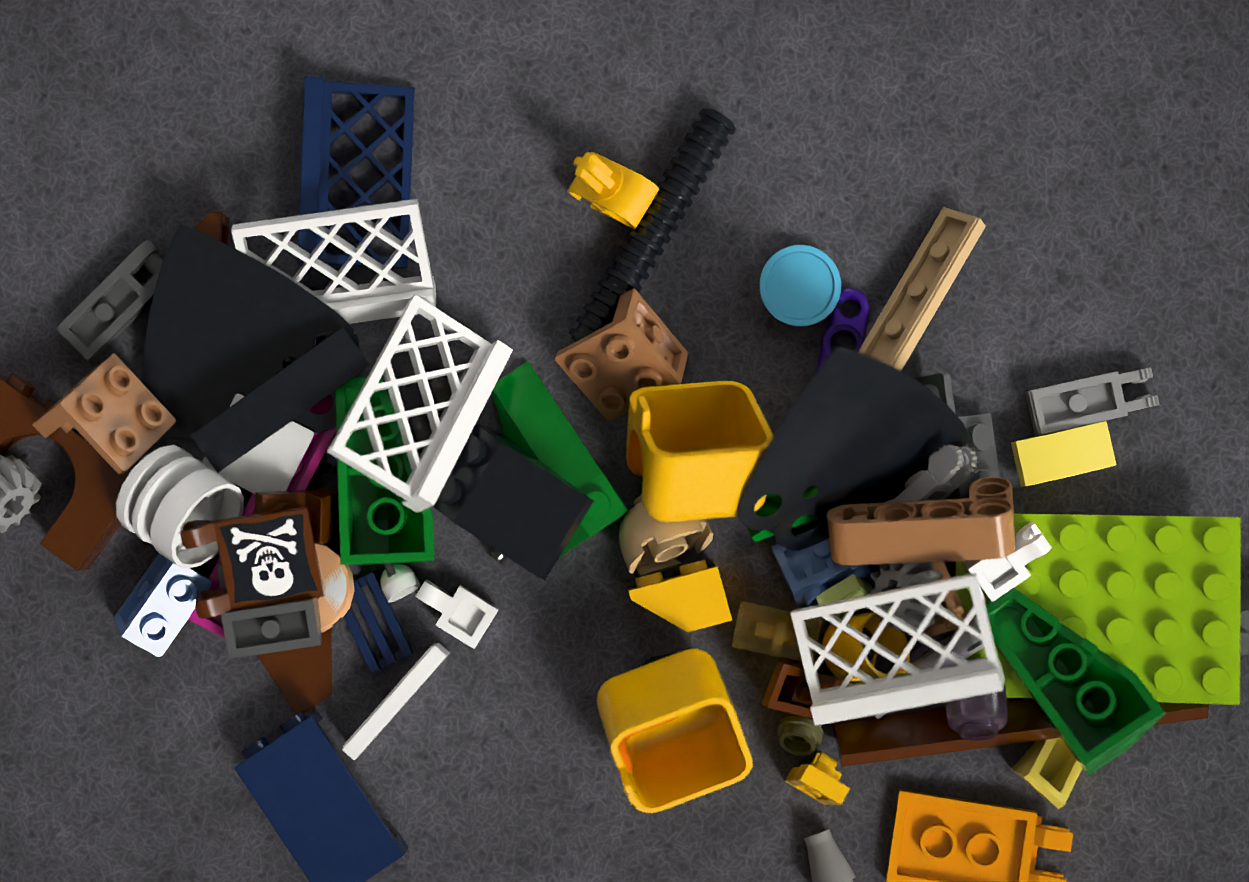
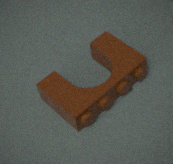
M11 373L9 378L0 375V455L3 457L17 442L30 436L41 435L32 424L56 403L49 399L44 404L32 395L36 388L15 373ZM59 427L48 437L60 444L68 453L75 470V488L70 502L43 538L40 545L75 570H87L92 566L121 525L116 517V501L122 484L131 470L140 461H137L128 471L120 475L74 427L67 433Z

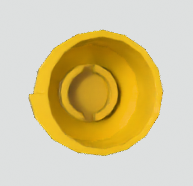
M876 612L852 615L847 623L860 632L865 627L873 635L881 623V616ZM831 624L824 634L822 643L824 647H826L838 628L834 624ZM885 626L876 642L898 656L901 655L908 644L904 632H901V630L896 631L895 627ZM843 630L830 651L852 665L855 664L864 650L862 642ZM878 652L875 653L871 662H869L866 656L859 666L860 670L874 679L888 675V673L884 674L874 667ZM910 652L905 658V660L908 662L910 659ZM824 658L827 667L835 676L841 679L846 678L849 672L829 659ZM899 667L895 675L903 674L907 671ZM853 676L850 681H861V680L858 679L857 677Z

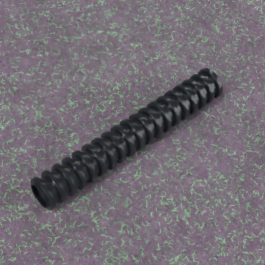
M702 108L699 112L701 119L700 121L695 120L693 122V133H687L684 137L687 142L686 145L679 146L677 151L680 155L678 158L673 157L670 164L672 168L671 170L666 169L664 171V182L659 181L656 186H658L659 191L634 231L630 230L627 233L628 242L621 243L619 247L622 250L620 256L614 255L612 259L615 263L612 268L607 267L605 273L608 276L605 280L600 279L598 282V286L601 288L598 292H592L590 297L593 301L591 304H585L583 307L586 311L584 316L577 317L576 322L579 325L576 329H570L569 334L574 341H578L613 322L621 295L634 288L638 293L641 291L642 286L640 282L641 280L648 279L649 274L647 270L649 267L654 268L657 262L654 258L656 255L661 256L664 250L661 247L663 243L668 244L670 242V231L675 232L678 229L676 221L678 219L682 220L686 214L683 210L685 207H691L693 203L690 199L691 196L698 195L700 191L698 184L705 183L707 180L706 171H712L715 166L712 162L713 159H719L722 154L719 150L720 147H726L729 143L728 134L733 135L736 131L733 122L723 114L710 108Z

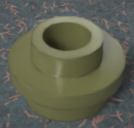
M795 714L781 719L777 728L781 747L789 753L800 756L812 754L815 748L821 744L824 735L821 726H815L812 718Z

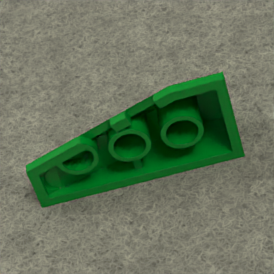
M528 361L496 382L492 394L503 435L594 500L560 555L561 557L629 511Z
M367 377L352 378L336 390L337 432ZM382 377L380 378L378 384L384 382ZM387 389L372 393L369 401L374 418L395 414ZM361 413L357 423L365 421L363 413ZM397 420L377 425L384 451L404 446ZM367 428L351 432L344 445L345 447L360 456L374 453ZM407 452L386 457L391 475L406 483L412 472ZM337 458L340 565L435 561L434 520L431 507L418 513L401 504L404 498ZM377 460L370 461L371 463L378 466Z
M1015 588L985 605L994 643L1088 776L1128 750L1165 715V711L1135 672L1125 665L1119 664L1099 650L1098 646L1088 639L1079 636L1059 622L1058 618Z

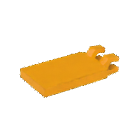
M899 789L886 882H1066L1067 879L1063 878V874L1035 870L1038 847L1071 852L1073 833L1070 832L1069 828L1041 824L1042 816H1037L1038 813L1035 810Z

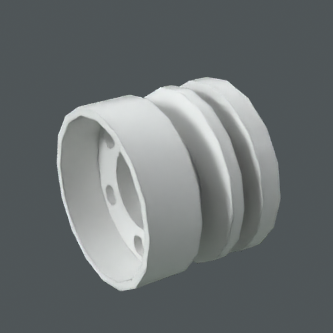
M170 445L160 447L146 455L131 470L121 486L116 501V517L123 527L130 532L136 533L142 541L153 544L156 551L175 565L189 569L201 566L219 552L217 541L196 548H185L182 545L180 536L184 524L195 520H221L240 517L243 513L244 497L238 486L219 473L207 469L203 462L193 458L186 450Z

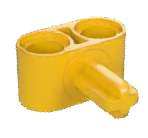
M587 152L582 158L577 156L574 159L573 165L577 167L575 171L576 177L567 190L577 200L580 201L581 198H584L592 203L590 207L630 228L636 229L659 188L639 173L595 152Z

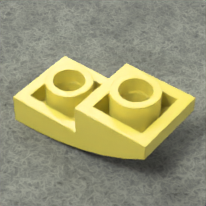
M1107 421L1011 442L1021 487L1116 465Z

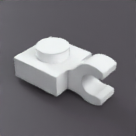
M1031 522L1016 533L1015 551L1010 556L1000 559L966 560L963 562L971 574L978 573L982 589L993 602L1031 575L1024 565L1043 556L1052 547L1034 522Z
M428 579L424 581L415 596L442 613L436 626L475 649L499 608L462 585L459 586L454 596H452Z

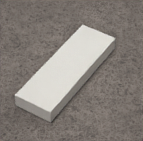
M439 642L431 645L342 746L344 747L342 750L353 760H356L451 652Z

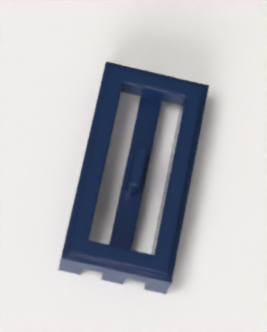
M375 571L355 580L354 597L384 658L377 660L352 606H350L344 618L372 674L413 654L414 651L391 604L387 601ZM368 584L400 650L394 653L362 587Z

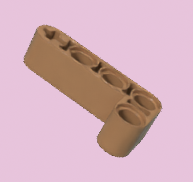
M985 477L972 482L969 487V499L848 504L835 507L827 513L831 559L841 565L989 560L1010 556L1015 551L1012 484L1009 480L1001 477Z

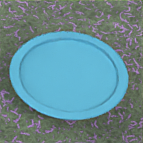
M793 245L779 250L767 261L760 277V294L767 310L779 321L792 326H809L822 321L834 310L841 294V278L835 263L826 253L812 246Z

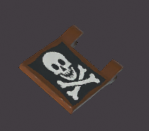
M308 506L221 520H195L184 524L180 536L182 545L185 548H196L217 541L227 590H206L199 593L198 600L195 603L198 617L202 619L211 618L233 610L324 596Z

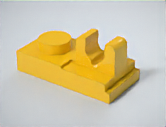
M817 752L811 764L792 767L785 779L786 783L823 805H841L850 789L839 782L842 774L835 770L838 761L824 752Z

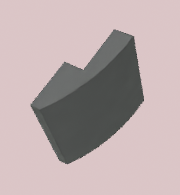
M220 562L217 565L221 590H227L222 563ZM318 597L233 610L221 614L229 659L322 644Z

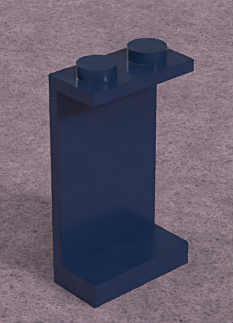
M301 711L279 726L284 734L269 744L266 738L263 737L243 750L241 753L246 760L234 769L309 882H365L401 858L409 847L399 832L394 836L392 835L318 724L323 719L320 713L316 712L307 718L304 712Z

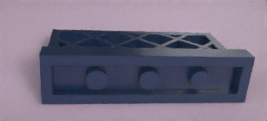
M305 76L299 215L336 210L328 201V191L341 179L359 196V199L349 208L360 207L363 203L367 206L375 205L369 198L386 182H389L401 195V201L410 200L415 87L323 81L321 77ZM332 94L352 95L363 109L344 124L331 110ZM362 96L376 97L368 103ZM385 97L404 98V116L391 127L373 109ZM367 113L385 131L368 148L349 130ZM332 120L339 130L330 137ZM402 125L403 141L395 133V131ZM343 134L361 152L344 169L330 156V146ZM388 137L402 150V161L390 172L371 154ZM365 158L383 176L366 193L347 175ZM329 165L337 172V175L330 181ZM402 169L400 186L393 176ZM410 214L400 215L399 230L391 223L397 216L389 217L382 228L387 227L396 238L403 241L409 233ZM343 223L342 226L358 242L355 246L357 247L363 238L349 223ZM329 225L328 227H327V226H324V227H326L327 229H330L332 225ZM309 228L300 229L298 246L311 254L323 237ZM369 245L365 249L370 257L382 265L389 259V257H379ZM325 247L318 256V259L327 265H343L350 255L348 253L346 255L326 254ZM402 254L392 268L407 269L408 256ZM298 258L297 265H303L304 261ZM358 260L353 264V266L368 267Z

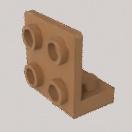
M634 288L620 296L613 322L558 351L555 361L607 420L611 421L629 412L630 396L637 389L681 384L688 352Z
M113 353L85 375L32 425L44 438L48 437L59 427L66 433L74 427L118 474L122 475L175 424L176 420L119 357Z

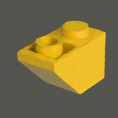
M705 559L679 566L681 575L663 579L661 571L635 578L637 587L628 589L630 599L633 602L686 632L732 620L718 566L707 567Z

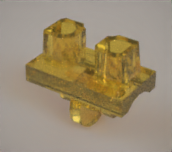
M740 601L732 647L802 661L790 614L791 611ZM821 617L804 620L808 636L816 642L823 618ZM812 649L813 657L815 658L816 651Z

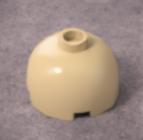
M642 495L634 500L635 506L624 516L619 530V546L628 571L633 574L635 569H637L640 576L662 572L680 564L681 562L673 558H676L692 547L699 554L713 539V532L707 519L671 523L656 521L644 509Z

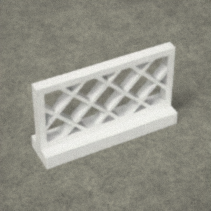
M418 199L232 225L231 231L236 250L271 267L331 307L349 324L400 317L408 301L415 294L436 307V286L434 276L431 273ZM410 214L412 229L403 241L382 228L389 217ZM371 219H378L376 223L371 221ZM356 222L369 231L357 247L336 235L343 223ZM332 225L330 229H327L324 226ZM309 228L323 237L311 254L290 241L297 230ZM279 232H286L284 236L279 234ZM263 235L277 245L266 260L248 250L245 237ZM375 236L396 248L384 265L363 252ZM413 240H415L416 250L409 246ZM329 242L350 255L339 271L318 259V256ZM283 248L304 261L293 278L271 265ZM405 254L419 263L421 276L402 278L390 269L400 256ZM356 260L377 272L370 283L358 285L345 276ZM311 266L332 279L324 290L312 291L299 282Z
M415 294L408 301L327 452L404 498L401 504L418 513L433 506L513 349L499 340L491 344ZM416 312L430 320L435 335L434 338L420 341L415 340L411 321ZM404 336L406 344L399 345ZM461 340L475 350L467 364L454 366L448 342ZM437 344L445 369L425 373L418 348ZM408 351L415 375L395 379L390 360L393 354ZM458 372H463V374H462V376H461V378H460V380H459V379H458V376H457V373H458ZM382 374H383V375H384V378H385V382L378 384V382H379V380H380V378H381V376H382ZM447 375L452 395L449 401L435 404L428 379ZM417 382L425 407L405 411L398 386ZM388 389L395 414L374 418L369 399L373 392ZM444 409L439 418L437 411ZM361 413H363L365 421L357 423ZM427 413L432 434L428 440L414 443L407 418ZM397 420L404 446L384 451L377 425ZM367 428L374 450L373 454L360 456L344 446L352 431ZM424 448L420 457H418L417 449ZM407 452L412 472L406 483L391 475L386 457ZM377 460L378 466L371 463L370 461Z
M978 573L792 610L790 613L813 703L810 708L815 726L1003 691L1004 674L1001 662L998 660ZM970 587L974 605L965 619L960 618L940 605L950 590ZM940 593L936 601L925 596ZM915 598L931 608L918 629L894 615L902 600ZM894 602L889 611L880 606V604ZM868 607L884 618L871 638L847 623L856 609ZM848 611L843 620L834 615ZM935 612L959 626L947 647L923 633ZM975 614L977 616L979 629L970 624V621L972 620ZM823 617L838 628L826 647L808 636L804 620ZM888 621L912 635L900 656L876 642ZM842 630L866 645L854 665L830 651ZM964 630L983 641L986 658L967 661L951 650ZM917 639L941 654L933 668L920 670L905 660ZM812 649L821 654L817 659L816 663L814 661ZM870 649L875 650L895 663L886 677L874 679L859 669ZM824 658L829 659L849 672L840 686L821 689L817 669ZM946 658L955 662V664L942 666ZM899 667L908 671V673L895 675ZM853 676L861 680V682L848 684Z

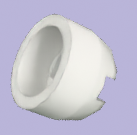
M394 564L396 574L392 576L387 569L382 573L380 584L389 603L400 600L421 586L415 573L405 564Z

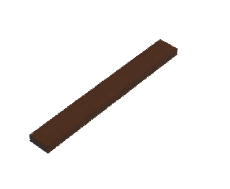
M1014 698L886 715L880 719L871 717L833 722L834 737L841 767L1061 738L1033 698ZM1158 702L1165 711V715L1154 725L1208 718L1209 705Z

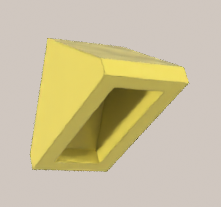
M1061 738L1035 741L1011 769L1045 800L1060 809L1065 805L1082 770V766Z

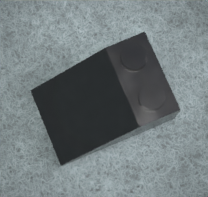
M476 423L433 507L452 522L538 578L546 580L594 500L505 435Z

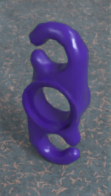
M841 289L837 304L847 299H852L858 304L859 310L855 316L849 318L842 315L837 307L829 314L830 323L822 338L816 373L832 353L830 339L834 333L845 331L851 334L855 340V352L859 351L865 341L870 306L866 295L858 289Z

